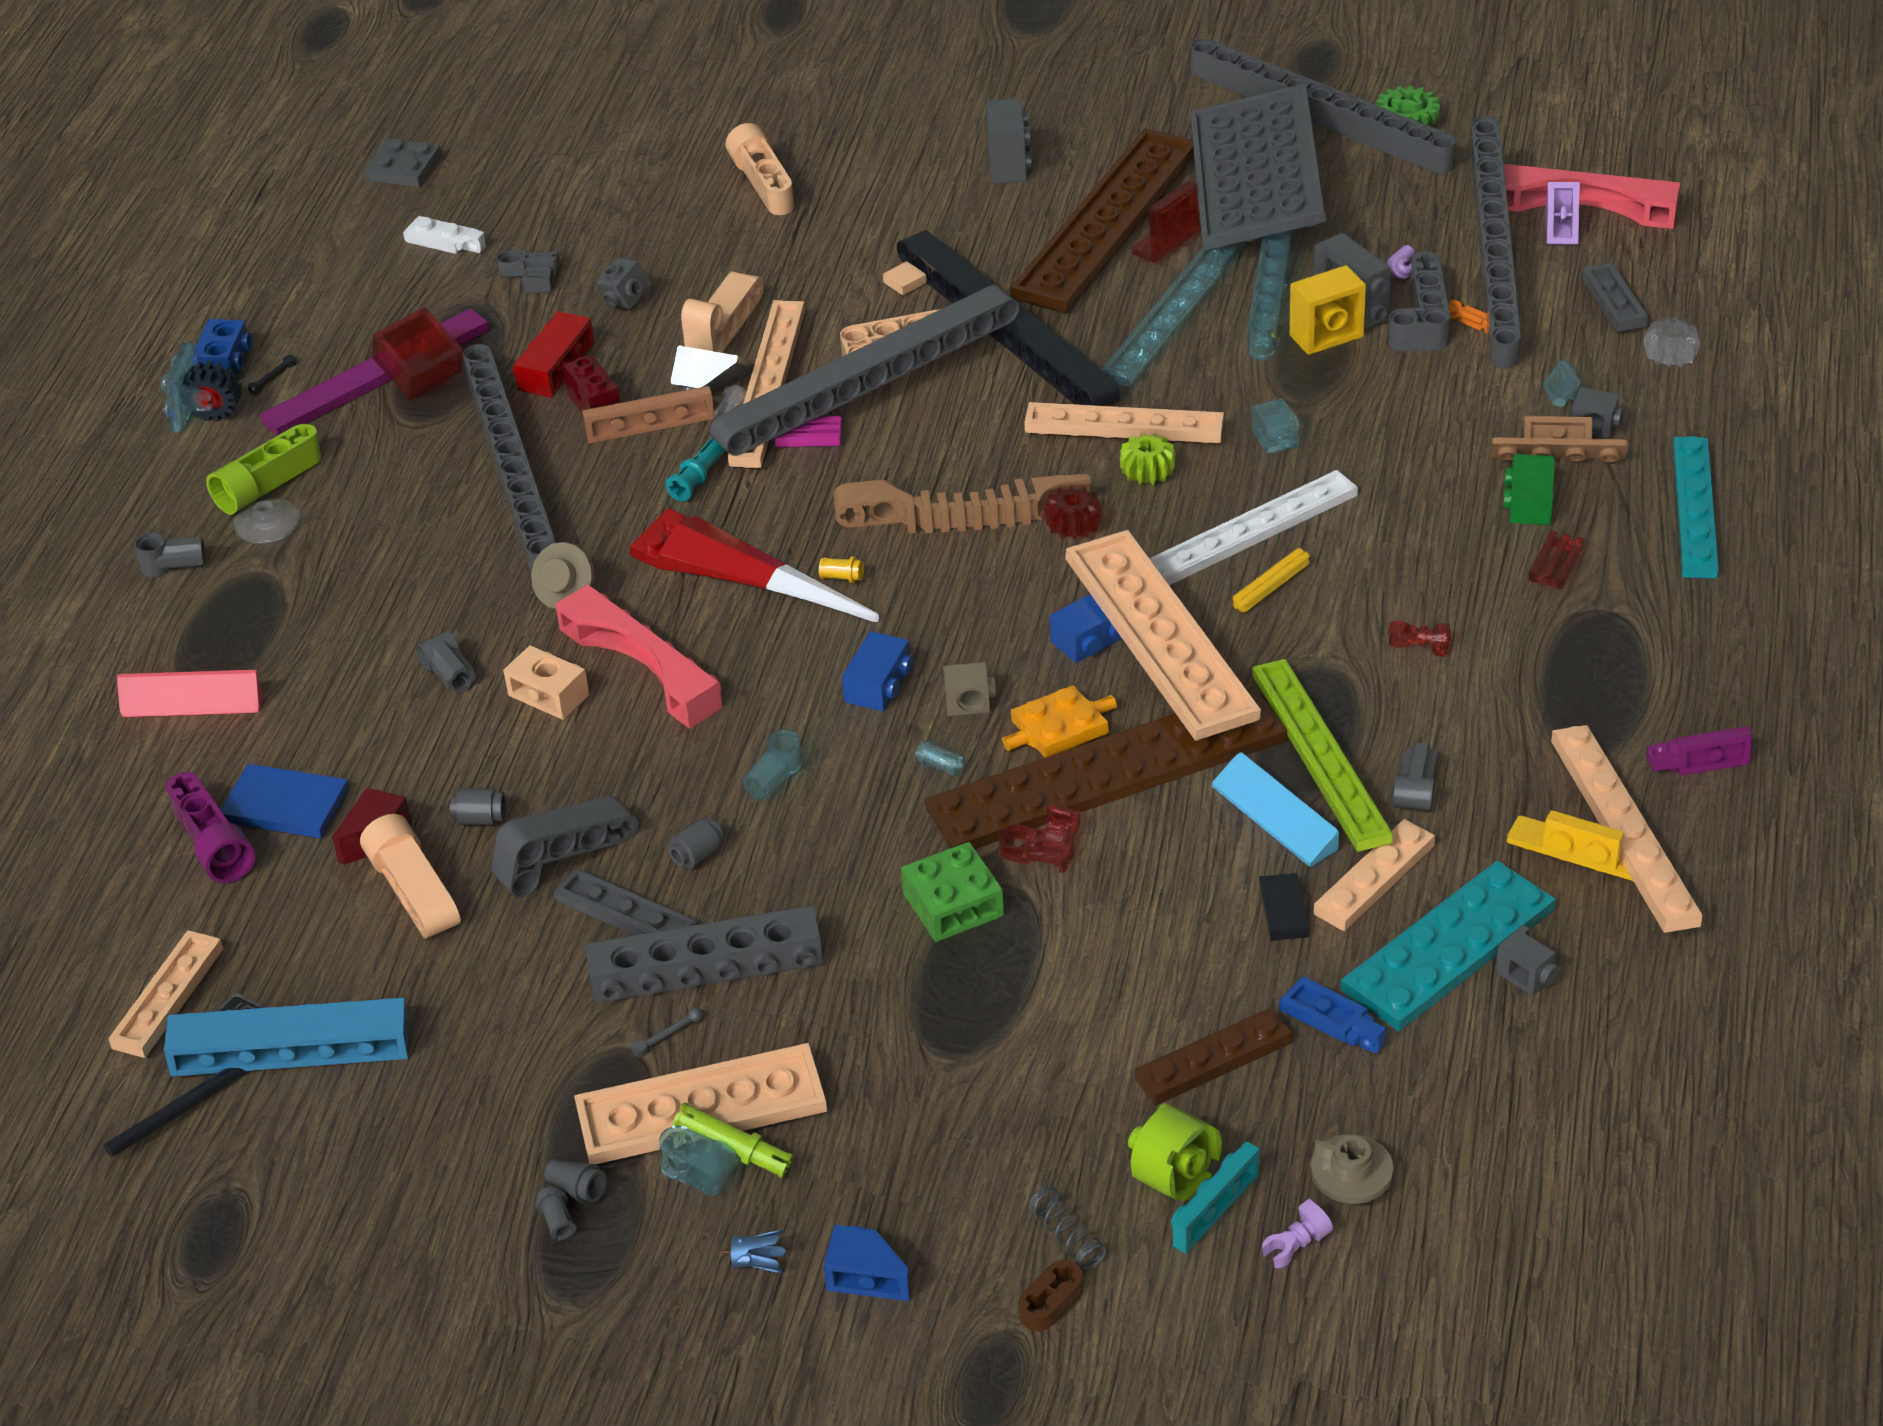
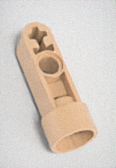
M744 123L735 127L729 133L725 144L732 160L740 170L744 171L770 213L774 215L790 213L794 209L792 181L775 156L771 142L761 127L754 123Z
M388 814L372 821L362 832L360 845L374 868L378 872L383 873L423 938L427 939L460 924V915L452 897L421 851L420 840L407 820L398 814Z

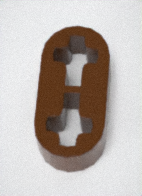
M1069 1260L1056 1261L1048 1266L1019 1298L1018 1308L1021 1324L1032 1331H1043L1053 1326L1083 1293V1272L1081 1267ZM1068 1279H1071V1280H1072V1283L1070 1284L1069 1282H1066V1281H1067ZM1057 1280L1063 1282V1283H1061L1058 1287H1057ZM1044 1304H1045V1311L1039 1309V1308H1041ZM1032 1307V1308L1037 1309V1310H1035L1034 1312H1031V1311H1030V1308Z

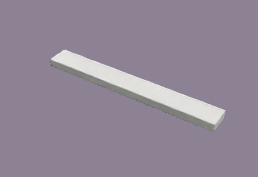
M1335 470L1149 559L1166 582L1171 585L1356 497L1358 487L1338 470Z

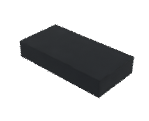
M1297 873L1259 876V889L1270 941L1309 937V926Z

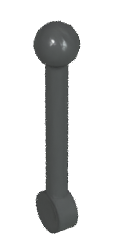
M697 1007L691 1008L687 1016L646 1041H635L632 1044L633 1054L636 1057L645 1056L648 1053V1048L691 1022H700L703 1018L702 1010Z

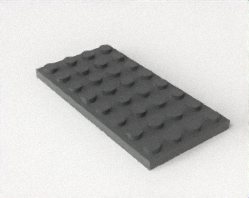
M1306 83L1190 111L1201 234L1205 250L1221 249L1230 244L1243 241L1250 242L1259 237L1272 234L1280 235L1289 230L1314 227L1319 223L1327 222Z

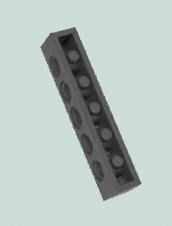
M813 905L585 944L594 1003L823 964L820 934Z

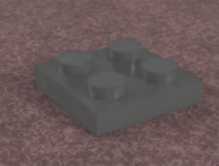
M386 139L364 169L365 180L420 187L441 157L440 145L428 144L426 142L401 141L400 139Z

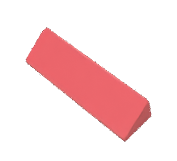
M257 670L117 675L119 707L122 717L258 713L263 700V692Z

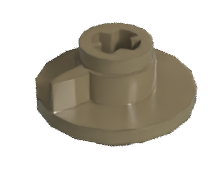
M568 542L553 543L543 549L535 559L531 572L532 587L537 598L547 607L556 609L555 603L587 584L593 587L595 580L594 565L588 553L580 546Z
M1356 1134L1337 1135L1326 1141L1316 1140L1315 1151L1310 1163L1312 1181L1320 1192L1335 1201L1348 1204L1367 1203L1380 1197L1390 1187L1394 1174L1391 1155L1384 1146L1370 1137Z

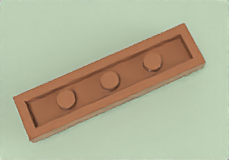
M709 386L582 410L588 444L715 419L712 393Z

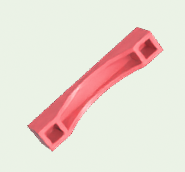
M1503 164L1508 211L1521 212L1535 207L1546 206L1548 182H1580L1579 205L1614 211L1633 219L1642 226L1674 228L1680 182Z
M587 584L555 603L559 629L580 646L616 650L645 664L658 677L664 687L667 712L689 729L722 709V687L714 675L706 673L697 666L693 659L686 658L678 652L670 642L663 641L647 625H642L631 617L627 610L621 609L611 602L604 593H599Z

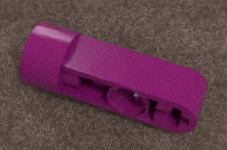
M182 772L172 776L166 783L168 796L177 819L195 844V856L207 875L218 883H231L244 877L251 870L255 862V850L238 826L227 821L194 773Z

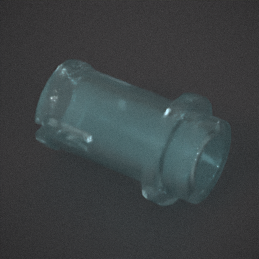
M923 740L917 748L915 760L920 762L921 767L931 766L956 777L959 774L957 770L961 771L964 755L939 747L934 740H929L928 742Z

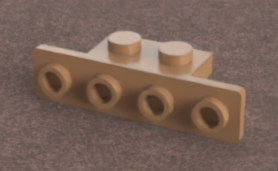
M1524 416V438H1492L1490 457H1498L1503 461H1512L1513 454L1554 456V458H1563L1570 462L1599 459L1602 462L1612 463L1619 459H1625L1628 440L1592 439V417Z

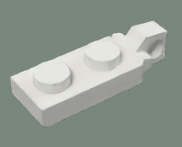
M418 216L403 232L404 239L408 243L457 254L462 249L481 253L486 248L484 232L456 225L455 223L430 219L429 217Z

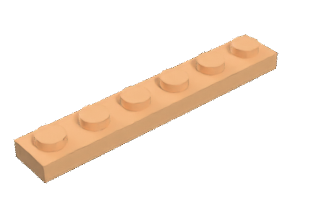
M1029 402L1025 418V433L1098 436L1104 438L1140 437L1141 433L1151 436L1153 433H1156L1157 438L1167 437L1168 441L1221 443L1224 412Z

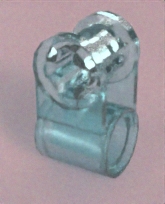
M684 1126L669 1127L661 1133L659 1138L660 1149L663 1153L660 1163L664 1175L692 1186L706 1195H717L740 1162L736 1151L726 1143L710 1139ZM683 1138L685 1139V1147H683Z

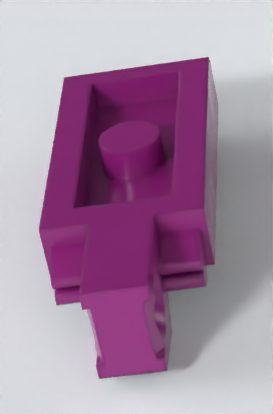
M1748 726L1678 737L1668 740L1667 744L1662 742L1647 746L1646 760L1653 772L1668 769V771L1678 772L1679 776L1748 765L1751 760L1752 732Z

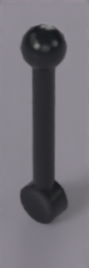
M285 356L283 363L259 381L251 382L248 385V391L251 394H257L261 386L286 367L295 366V356Z

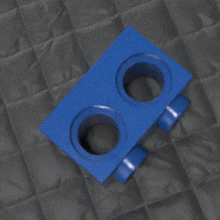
M208 319L191 356L193 365L196 366L197 362L202 361L205 366L206 361H212L213 366L216 367L219 362L223 364L221 369L226 370L229 367L233 370L231 376L238 374L239 370L243 369L247 352H250L252 349V335L247 332L245 320Z

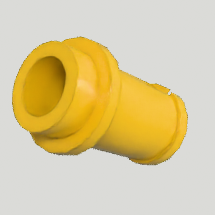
M851 556L850 559L823 557L820 560V579H843L853 584L857 580L861 581L863 579L864 562L863 560H858L855 556Z

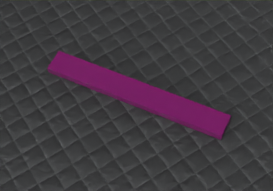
M470 308L261 413V422L276 436L296 425L306 424L489 331L488 321Z

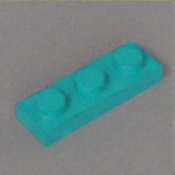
M1246 1141L1235 1153H1229L1223 1160L1219 1171L1211 1179L1207 1178L1200 1184L1196 1195L1187 1205L1178 1207L1171 1219L1173 1247L1187 1254L1259 1176L1260 1149Z

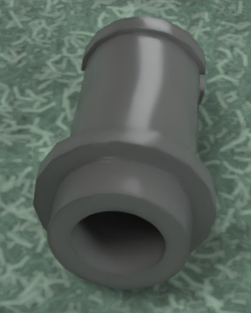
M550 1186L538 1193L535 1207L538 1213L544 1215L552 1239L555 1240L557 1238V1241L570 1238L576 1232V1225L566 1206L568 1202L566 1193L556 1186Z

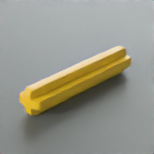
M1296 548L1232 597L1233 607L1241 613L1247 612L1309 565V553L1307 551L1304 552L1301 548Z

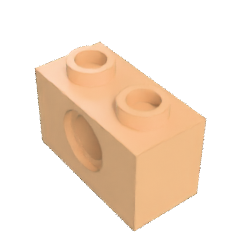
M533 646L527 647L503 670L508 696L562 720L589 696L584 668Z

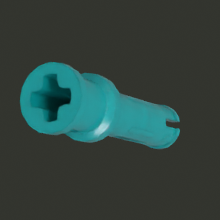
M711 437L693 458L685 459L680 464L679 471L676 474L667 478L665 488L668 494L681 502L690 499L693 489L706 481L708 470L726 450Z

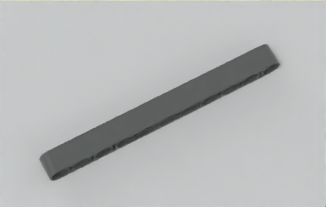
M1198 39L1190 45V72L1194 76L1246 97L1306 83L1313 124L1436 173L1450 172L1454 168L1456 139L1451 134L1215 41Z
M1482 116L1472 122L1470 150L1489 356L1494 366L1511 368L1519 360L1521 334L1500 127L1495 118Z
M996 285L988 286L720 415L712 422L710 435L729 454L734 456L741 455L1010 324L1019 313V303Z
M483 344L471 345L463 351L467 381L531 575L535 559L543 549L555 543V539L491 349Z

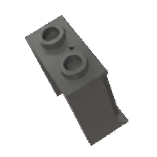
M1339 233L1315 244L1313 276L1347 265L1366 284L1364 330L1387 320L1391 267L1344 233Z

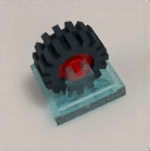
M182 343L178 354H173L169 372L164 373L162 377L161 390L166 393L164 416L169 420V430L174 432H183L192 411H195L193 416L199 418L200 414L204 415L205 421H210L211 417H213L214 422L220 421L221 417L224 420L229 418V415L233 414L242 394V383H238L239 377L237 374L231 376L232 369L229 367L226 370L221 369L223 364L219 362L216 367L213 366L212 361H206L205 366L202 361L197 362L196 344Z

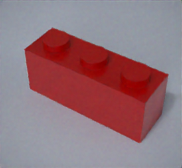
M557 311L551 320L544 325L543 330L530 342L529 347L514 363L513 374L516 377L518 391L552 398L566 381L563 364L584 357L595 344L591 318Z

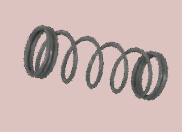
M1052 1186L1043 1187L1034 1193L1029 1201V1209L1038 1219L1044 1220L1045 1228L1048 1231L1055 1232V1239L1058 1243L1066 1244L1068 1255L1076 1257V1264L1083 1270L1097 1266L1106 1254L1105 1245L1099 1242L1098 1237H1093L1082 1245L1077 1255L1072 1254L1069 1251L1068 1244L1080 1240L1087 1233L1088 1226L1081 1225L1070 1234L1067 1242L1060 1241L1057 1233L1070 1227L1075 1222L1077 1213L1071 1212L1064 1216L1058 1223L1056 1230L1048 1227L1047 1219L1059 1215L1066 1207V1201H1057L1059 1193ZM1053 1192L1051 1200L1045 1206L1036 1209L1038 1201L1044 1195ZM1064 1203L1057 1213L1048 1217L1051 1210L1057 1204ZM1047 1212L1045 1217H1041L1038 1215ZM1071 1215L1075 1216L1074 1219L1067 1226L1059 1229L1060 1225L1067 1217ZM1085 1227L1082 1235L1070 1241L1076 1231ZM1096 1240V1242L1087 1245L1090 1241ZM1096 1247H1101L1099 1254L1092 1261L1081 1264L1085 1255L1092 1252Z

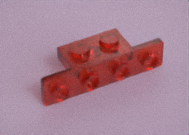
M1187 181L1148 208L1150 234L1131 247L1132 254L1147 261L1156 262L1201 230L1197 184Z

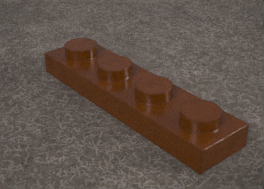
M1270 1007L1136 1068L1135 1080L1156 1106L1292 1044L1293 1033Z

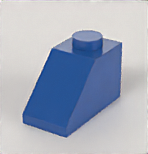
M834 1225L824 1262L827 1291L910 1301L909 1268L881 1235L874 1229H865L860 1226Z

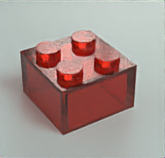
M426 307L373 334L372 358L409 400L461 372L463 349Z

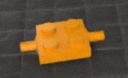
M1072 685L1037 700L1029 701L1010 710L1011 720L1020 731L1002 737L1003 745L1007 751H1011L1027 744L1036 748L1044 757L1066 751L1109 733L1108 721L1101 714L1116 709V700L1112 695H1108L1097 701H1090Z

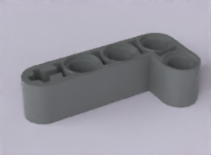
M1418 252L1411 259L1410 289L1414 308L1396 309L1389 315L1388 345L1397 351L1439 350L1445 348L1449 341L1450 312L1440 258L1432 252Z
M605 796L512 819L502 825L497 833L491 866L492 873L514 897L523 898L531 894L538 886L543 863L624 843L636 833L638 820L614 796Z

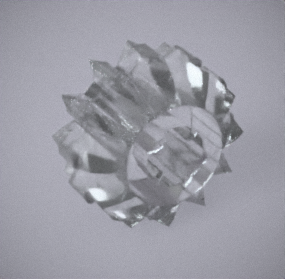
M1662 317L1660 322H1651L1650 328L1647 329L1644 335V345L1647 358L1655 360L1656 365L1667 364L1668 368L1671 365L1682 367L1684 363L1693 362L1700 347V339L1697 333V326L1689 325L1688 320L1679 321L1676 317L1668 320Z

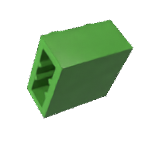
M970 842L949 848L943 852L901 867L903 894L935 942L1004 916L1003 889Z

